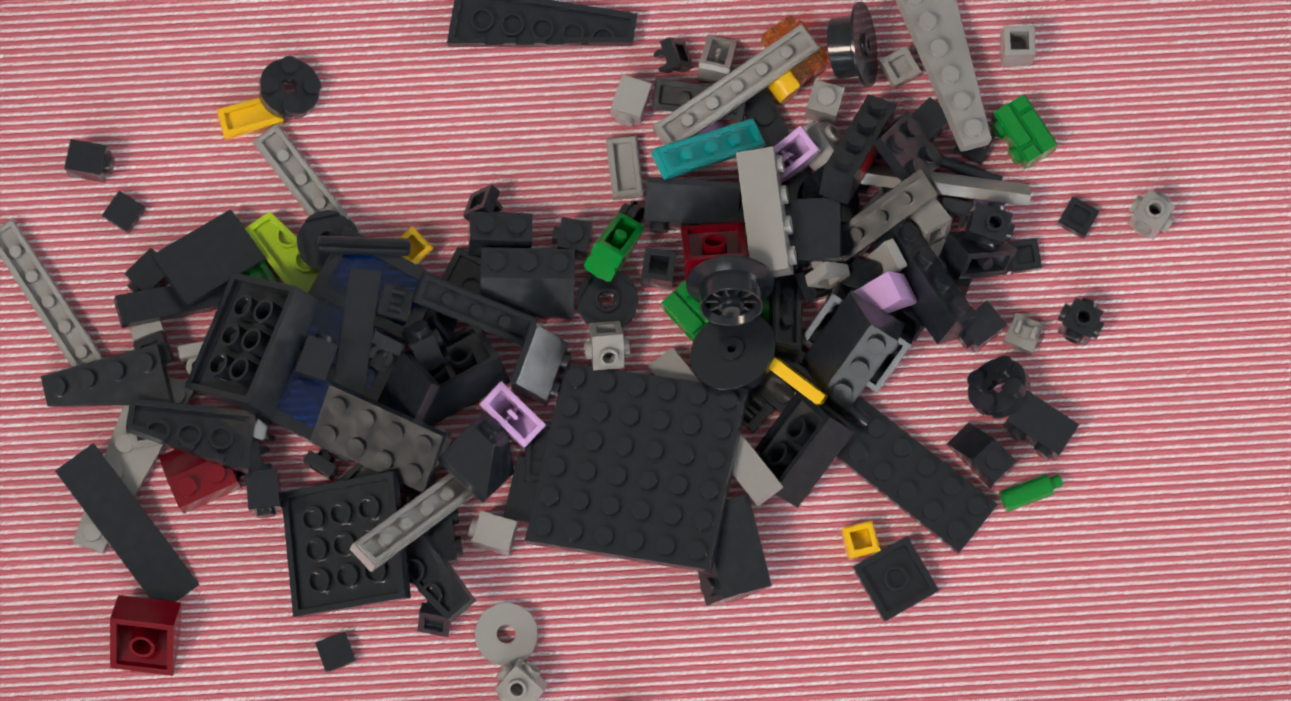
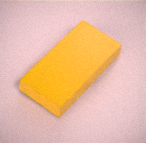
M259 97L216 109L225 141L271 128L275 124H285L283 118L272 115L264 108Z
M773 359L769 366L772 372L816 405L825 402L828 395L822 392L819 387L782 359Z

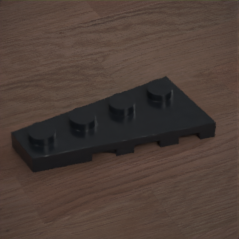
M160 344L40 376L48 407L129 406L130 398L174 403Z

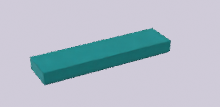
M752 118L657 147L651 152V155L663 179L666 180L736 158V152L764 148L766 144Z

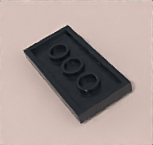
M333 382L329 385L310 441L379 473L398 472L399 482L423 493L428 488L447 433Z

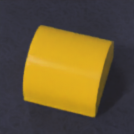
M789 71L770 84L768 88L780 104H783L798 94L801 84L792 72Z
M413 226L400 237L409 239L411 245L410 254L402 257L416 265L434 249Z
M873 521L841 529L844 548L849 560L881 551Z

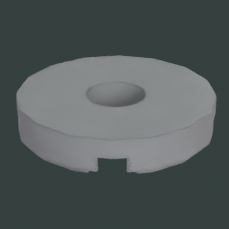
M499 603L486 609L478 619L475 628L476 645L482 656L489 662L505 666L508 662L513 665L519 658L522 661L527 660L535 650L538 639L537 624L532 615L522 606L513 603ZM504 626L512 627L516 632L515 639L510 643L499 641L497 633L500 628Z

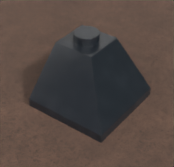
M485 411L438 458V461L482 503L514 473L508 432L500 426L496 419L492 418Z

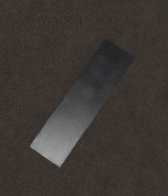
M94 443L55 470L150 599L176 602L199 585Z

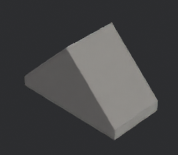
M707 35L699 62L697 80L714 84L729 74L737 41Z

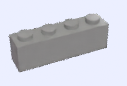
M773 146L736 152L749 257L768 266L774 277L794 274L793 265L797 264V254L795 246H790L789 234H793V224L791 216H786L785 204H789V194L787 186L782 185L781 174L785 173L783 156L778 155Z

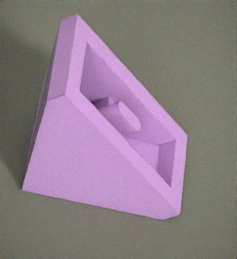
M799 126L774 146L778 155L783 156L785 163V173L781 174V182L783 183L801 173L820 151L802 126Z
M887 271L854 291L886 313H891L917 303V299L905 275L902 273Z
M501 381L479 403L481 408L492 418L496 419L500 426L508 432V436L523 448L546 426Z

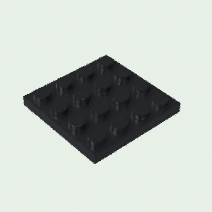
M390 471L281 492L293 617L302 618L411 598L406 547L372 572L350 550L355 541L402 508L398 472Z

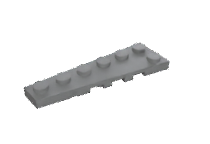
M895 0L960 152L988 145L992 139L957 0Z
M169 377L174 403L190 404L196 392L185 388L186 382ZM123 406L104 457L136 499L140 487L147 475L149 476L154 463L161 450L165 448V445L132 449L130 434L126 432L129 406ZM84 511L72 543L104 554L110 544Z

